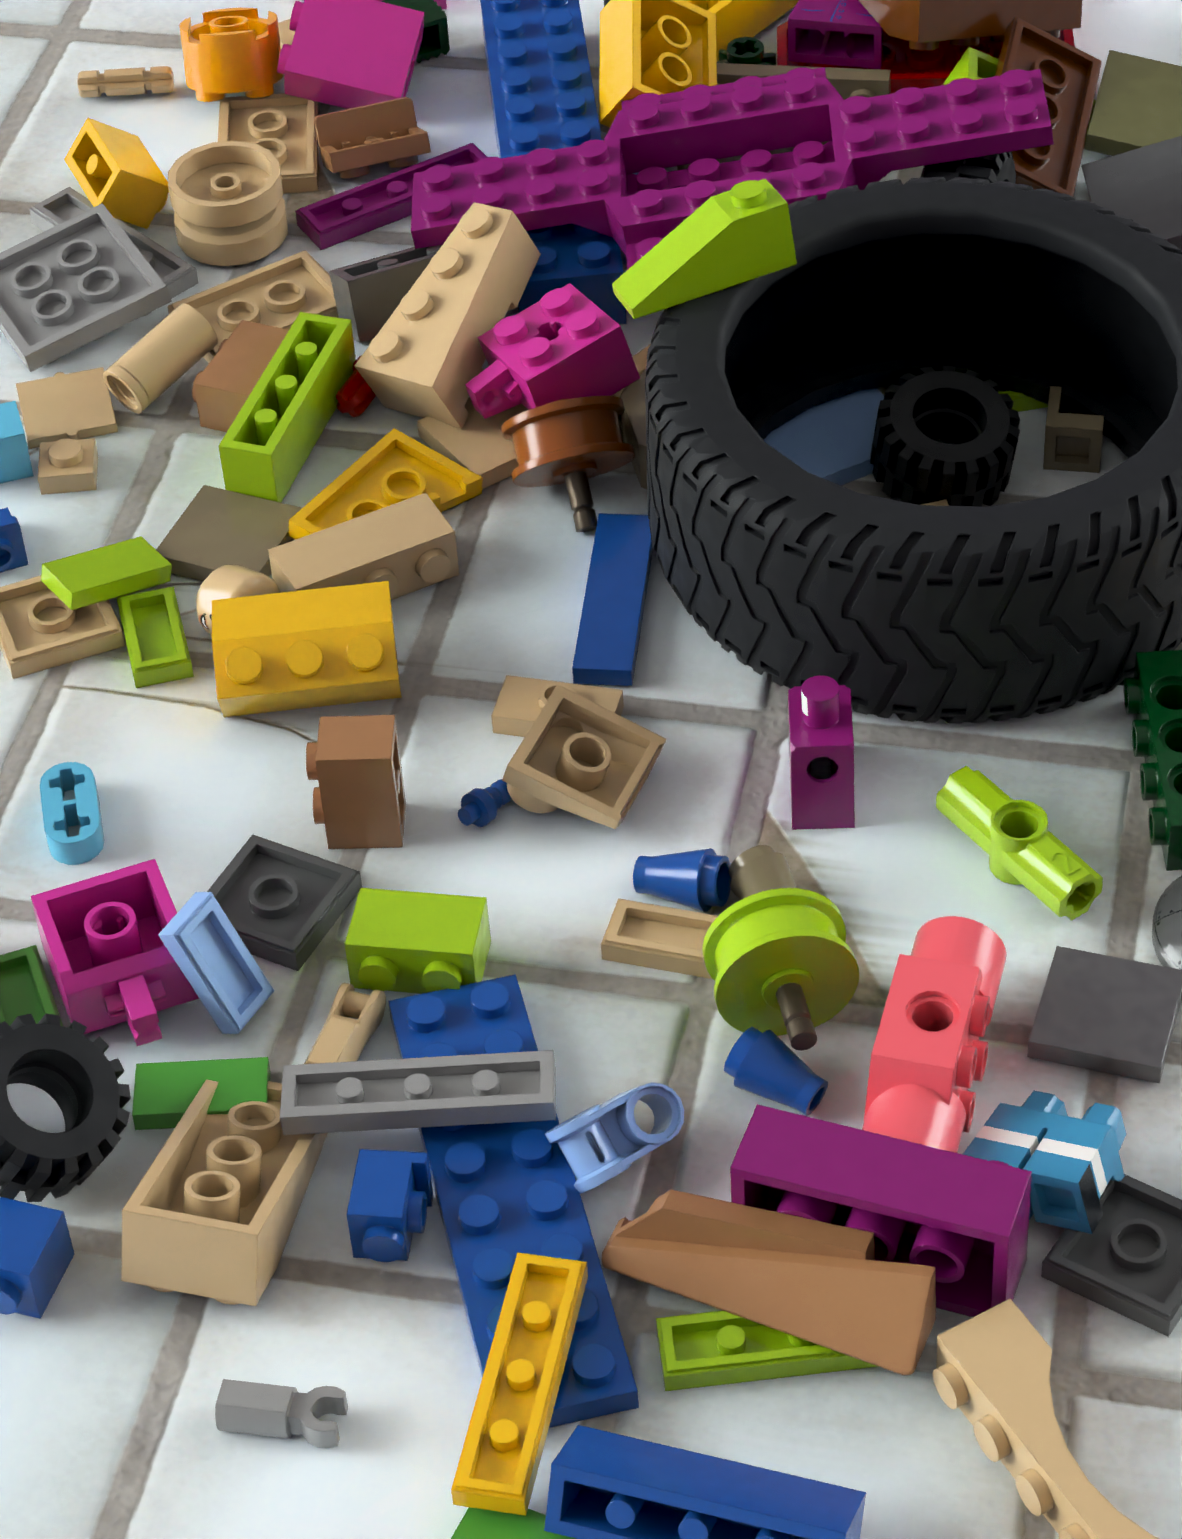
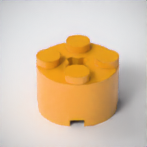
M226 8L202 13L203 22L193 26L191 25V17L180 23L186 84L190 89L195 90L197 100L203 102L218 101L225 98V93L245 92V96L250 98H262L274 94V84L284 76V74L277 73L281 52L277 14L268 11V19L258 17L257 8Z

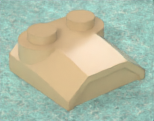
M557 684L508 763L502 781L507 783V790L512 800L527 811L549 813L560 808L616 829L623 822L645 784L666 742V738Z

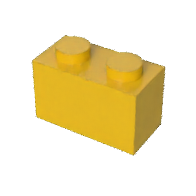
M87 118L64 159L93 207L103 203L114 218L148 229L156 213L160 212L166 204L169 193L168 181L138 136Z

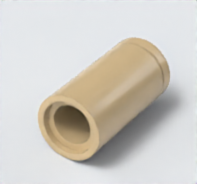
M181 303L104 371L103 379L111 393L122 405L130 411L140 414L218 344L217 335L210 323L199 311L188 304Z

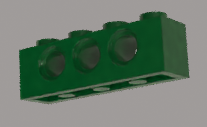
M1182 650L1136 652L1134 677L1124 679L1123 693L1126 714H1136L1137 720L1132 721L1134 756L1145 758V763H1141L1140 766L1143 801L1153 800L1154 805L1153 808H1149L1148 814L1150 842L1152 846H1162L1166 871L1182 870Z

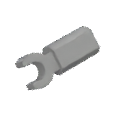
M223 1379L215 1405V1420L219 1431L291 1439L292 1434L303 1435L306 1441L315 1447L332 1448L337 1447L340 1441L337 1422L322 1421L318 1418L325 1414L347 1415L348 1404L346 1392L338 1387L322 1386L314 1388L308 1393H299L296 1387Z

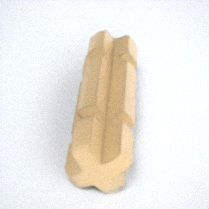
M169 66L150 67V71H146L145 67L104 70V73L101 74L99 70L79 72L77 83L79 94L83 98L101 97L102 93H106L107 96L147 94V90H152V93H169L174 89V75L172 68Z

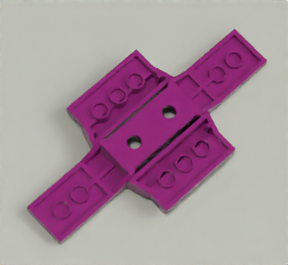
M800 67L792 69L786 74L762 78L746 76L732 83L714 86L694 85L686 88L684 91L661 95L654 93L641 94L634 99L622 101V110L618 111L604 140H589L579 146L555 150L540 148L525 155L507 158L486 157L476 163L453 167L438 165L430 167L423 172L414 173L411 234L415 249L443 245L460 222L462 216L476 202L513 211L526 231L573 223L615 239L625 254L628 270L711 196L729 191L734 185L743 181H759L766 178L789 205L817 195L818 200L825 199L828 191L839 190L848 186L858 185L859 190H864L868 183L880 181L891 171L1054 145L1041 70L1026 71L1015 69L1007 71L1000 76L976 80L961 78L951 81L946 85L922 89L907 87L892 94L868 98L853 96L845 100L827 79L825 67L816 69ZM794 147L791 152L773 155L769 152L771 150ZM743 155L740 160L719 163L716 160ZM690 164L688 169L667 172L666 169H664L668 167Z

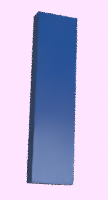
M599 513L572 666L573 684L633 685L653 555L648 515Z

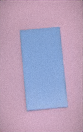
M195 892L158 934L222 1034H238L274 992V989L212 892Z

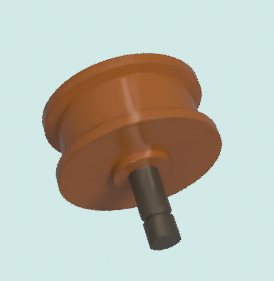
M605 395L557 400L517 414L505 421L501 426L503 437L513 441L518 467L511 473L513 483L521 487H543L566 483L571 509L574 511L573 519L576 532L591 531L596 529L597 526L596 513L592 509L594 504L588 478L618 469L635 458L633 446L623 442L618 417L625 411L623 400L616 396Z

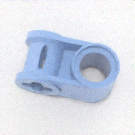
M651 1082L622 1092L600 1105L597 1104L547 1131L545 1136L549 1143H558L577 1178L574 1187L582 1194L628 1169L632 1162L673 1139L679 1133L684 1123V1107L681 1098L672 1088L661 1083ZM638 1100L646 1103L653 1112L654 1127L650 1134L642 1131L636 1124L634 1108Z

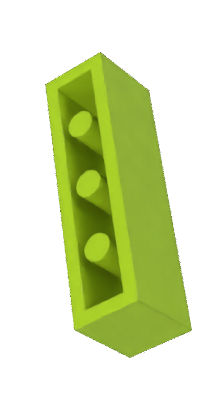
M305 312L299 313L218 446L225 490L282 503L337 408L338 400L336 399V393L353 373L352 368L353 363L356 361L350 319Z

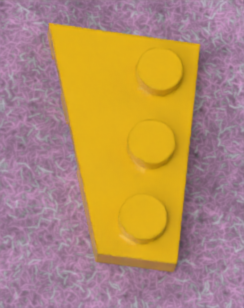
M393 428L289 519V536L296 540L426 493L439 511L443 512L482 494L483 477Z

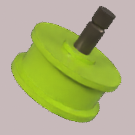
M778 888L745 897L728 907L714 920L704 937L702 953L706 969L715 981L714 998L718 1011L730 1026L741 1032L754 1027L762 1033L766 1030H772L777 1036L788 1034L791 1046L795 1050H807L816 1044L817 1035L814 1028L833 1018L849 1003L859 982V967L852 949L845 943L846 927L837 906L825 896L810 890Z

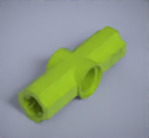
M968 766L949 775L946 784L937 793L936 808L989 854V868L996 878L1013 885L1023 884L1059 917L1066 916L1072 921L1089 910L1092 902L1102 892L1103 877L1048 831V818L1042 807L1030 801L1011 799L979 770L972 771Z

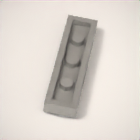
M553 1050L283 1065L280 1107L283 1135L556 1120V1067Z

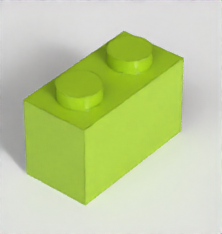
M360 888L345 941L350 984L358 989L423 994L442 989H460L462 985L481 982L491 945L487 897Z

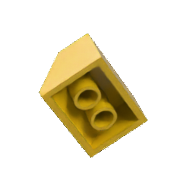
M610 0L600 11V124L610 128L618 111L622 110V101L634 99L638 95L645 93L657 95L684 91L690 86L700 84L707 86L717 85L716 14L686 0Z
M389 581L212 600L213 661L217 700L223 717L402 698Z

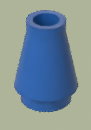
M711 848L660 856H639L634 865L633 885L636 893L650 894L708 912L712 906L723 907L729 898L732 879L728 874L731 863L727 856L716 855L715 851Z
M754 1027L748 1028L732 1047L724 1065V1072L734 1078L735 1087L794 1108L806 1116L816 1109L828 1087V1081L814 1073L772 1030H766L762 1033Z

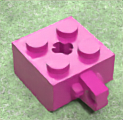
M569 283L562 288L547 292L537 303L516 315L503 318L494 328L477 337L489 366L466 383L465 386L475 410L487 419L519 404H523L530 410L562 399L611 396L640 379L621 326Z
M155 859L31 896L43 950L70 1023L75 1020L86 1026L84 1034L127 1021L136 1045L147 1044L162 1039V1033L158 1026L157 1011L199 999L158 936L177 914V911Z

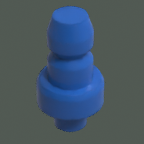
M500 779L491 784L490 787L485 789L475 788L465 794L461 799V809L458 810V818L461 823L466 826L474 824L478 827H484L493 821L497 816L498 809L512 800L507 790V783Z

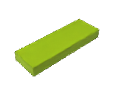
M723 1310L656 1318L657 1339L665 1391L879 1367Z

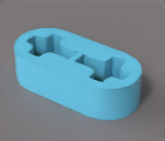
M64 762L54 765L43 774L40 780L44 830L49 851L55 860L67 865H79L89 862L99 855L104 846L100 802L94 774L89 767L78 762ZM74 790L75 799L64 801V792ZM80 825L79 835L69 836L68 827Z

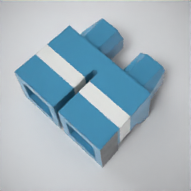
M1033 1090L1021 1107L1000 1103L964 1151L963 1155L987 1161H1001L1012 1167L1032 1171L1029 1220L1034 1214L1036 1222L1092 1234L1103 1216L1099 1201L1110 1180L1119 1182L1125 1176L1119 1150L1125 1139L1126 1130L1121 1111L1115 1106L1094 1103L1093 1106L1087 1109L1082 1119L1067 1115L1064 1102L1058 1099L1055 1094Z

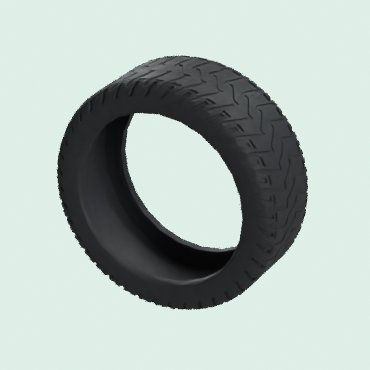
M944 177L911 178L905 184H902L900 179L883 182L877 181L868 183L864 190H859L858 185L848 186L847 188L828 191L825 199L818 200L817 195L788 205L797 260L796 265L666 308L657 321L651 345L648 348L645 378L647 505L652 546L657 553L656 556L665 578L689 615H693L695 622L700 627L703 626L708 636L714 642L718 641L721 644V648L728 653L733 651L736 654L737 660L745 666L749 665L753 668V671L760 675L764 671L771 674V681L790 689L794 686H802L805 680L813 676L823 675L831 677L839 685H845L851 689V705L854 711L866 715L873 714L877 715V717L889 718L895 713L900 720L911 722L916 720L924 721V723H936L942 718L945 722L961 724L963 722L981 723L987 718L993 721H1005L1010 718L1029 717L1034 712L1038 714L1049 713L1059 708L1064 709L1073 706L1077 701L1085 702L1094 699L1100 694L1112 691L1118 685H1124L1125 678L1134 677L1136 652L1171 651L1181 644L1182 252L1162 236L1151 233L1142 224H1138L1126 216L1115 215L1112 210L1098 206L1095 203L1086 200H1076L1074 196L1057 193L1053 190L1043 188L1034 190L1032 186L1005 181L990 183L988 179L955 177L949 181H946ZM943 366H953L956 372L966 373L968 369L979 373L978 379L982 381L991 379L999 385L998 390L1022 393L1045 404H1048L1050 386L1062 387L1060 409L1072 414L1104 416L1103 434L1110 438L1128 459L1096 480L1046 498L987 507L917 505L857 493L805 471L765 443L764 439L771 431L813 406L856 391L889 387L891 384L898 385L901 376L907 373L918 376L920 368L932 367L934 371H942Z

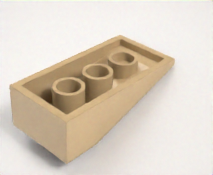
M206 1079L122 1209L121 1281L145 1285L160 1292L177 1291L214 1298L224 1304L256 1306L278 1267L328 1133L283 1135L280 1121L282 1083L268 1081L267 1086L268 1103L260 1101L243 1102L232 1107L228 1114H207L219 1082Z

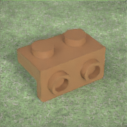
M409 97L317 115L314 118L323 166L332 173L340 172V178H354L369 174L370 165L388 162L389 168L410 166L419 162L418 155L431 152L428 133L417 127L413 101Z

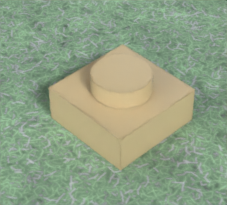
M95 438L60 439L53 442L40 443L38 482L41 495L97 490L98 451Z

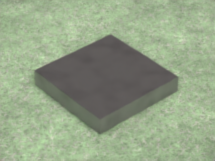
M1057 946L1028 1040L1027 1057L1160 1083L1182 1000V970Z

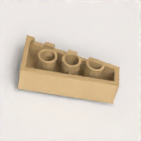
M474 202L355 364V368L384 407L421 418L429 416L453 427L463 428L469 412L464 407L469 397L465 384L483 371L482 366L486 359L477 337L494 328L505 317L508 310L517 308L541 255L513 211Z

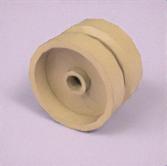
M235 140L212 142L191 149L179 157L168 171V188L171 206L174 209L177 242L186 256L209 265H243L265 258L278 249L288 235L285 200L282 197L283 188L280 163L270 150L255 143Z

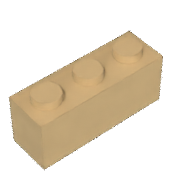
M426 493L268 549L272 578L278 585L281 593L389 581L391 600L460 575L455 531Z

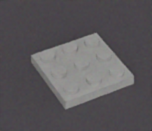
M103 203L0 253V330L30 372L52 363L58 358L172 302L166 284Z

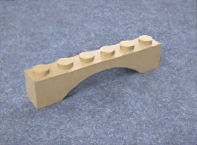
M1011 1298L937 1335L936 1369L933 1370L932 1375L940 1397L949 1408L956 1409L959 1407L973 1425L975 1437L985 1455L993 1462L1000 1460L1014 1477L1018 1493L1025 1506L1035 1516L1043 1514L1059 1534V1539H1159L1120 1513L1089 1482L1068 1450L1054 1414L1050 1386L1052 1348Z

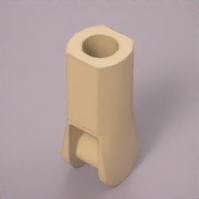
M342 983L338 988L326 1022L304 1064L358 1061L365 1045L383 1019L386 1007L385 992L375 989L371 995L355 992L352 984Z

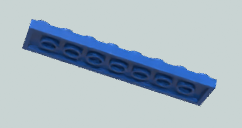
M516 974L462 985L460 989H442L388 1001L390 1018L401 1059L538 1051ZM557 1113L556 1120L419 1128L424 1151L428 1153L431 1179L482 1377L517 1252L587 1262L588 1279L549 1428L639 1408L637 1386L580 1192L574 1187L576 1182L575 1175L558 1143H549L545 1136L547 1131L559 1125Z

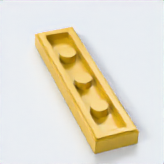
M517 1252L451 1488L453 1505L526 1516L588 1279L587 1262Z

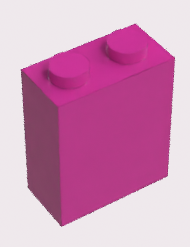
M376 0L295 1L289 27L290 30L295 31L292 45L283 44L277 67V73L284 74L285 94L345 109L406 97L423 37L424 12Z

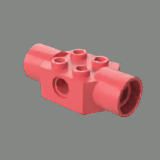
M945 916L935 918L925 923L918 930L911 955L899 954L871 1053L862 1130L954 1153L958 1152L962 1132L969 1133L974 1115L976 1093L968 1091V1089L971 1088L973 1080L982 1082L987 1063L988 1042L979 1040V1037H984L986 1028L991 1021L1007 957L1004 943L989 927L964 917Z

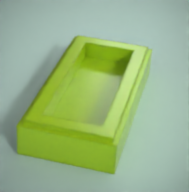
M140 536L43 563L41 581L71 610H75L170 582L172 564Z
M174 587L118 597L117 603L136 688L194 677Z

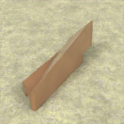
M671 1189L656 1198L648 1212L633 1221L628 1220L626 1217L619 1220L602 1252V1266L606 1269L901 1375L907 1376L914 1373L936 1320V1267L876 1261L873 1232Z

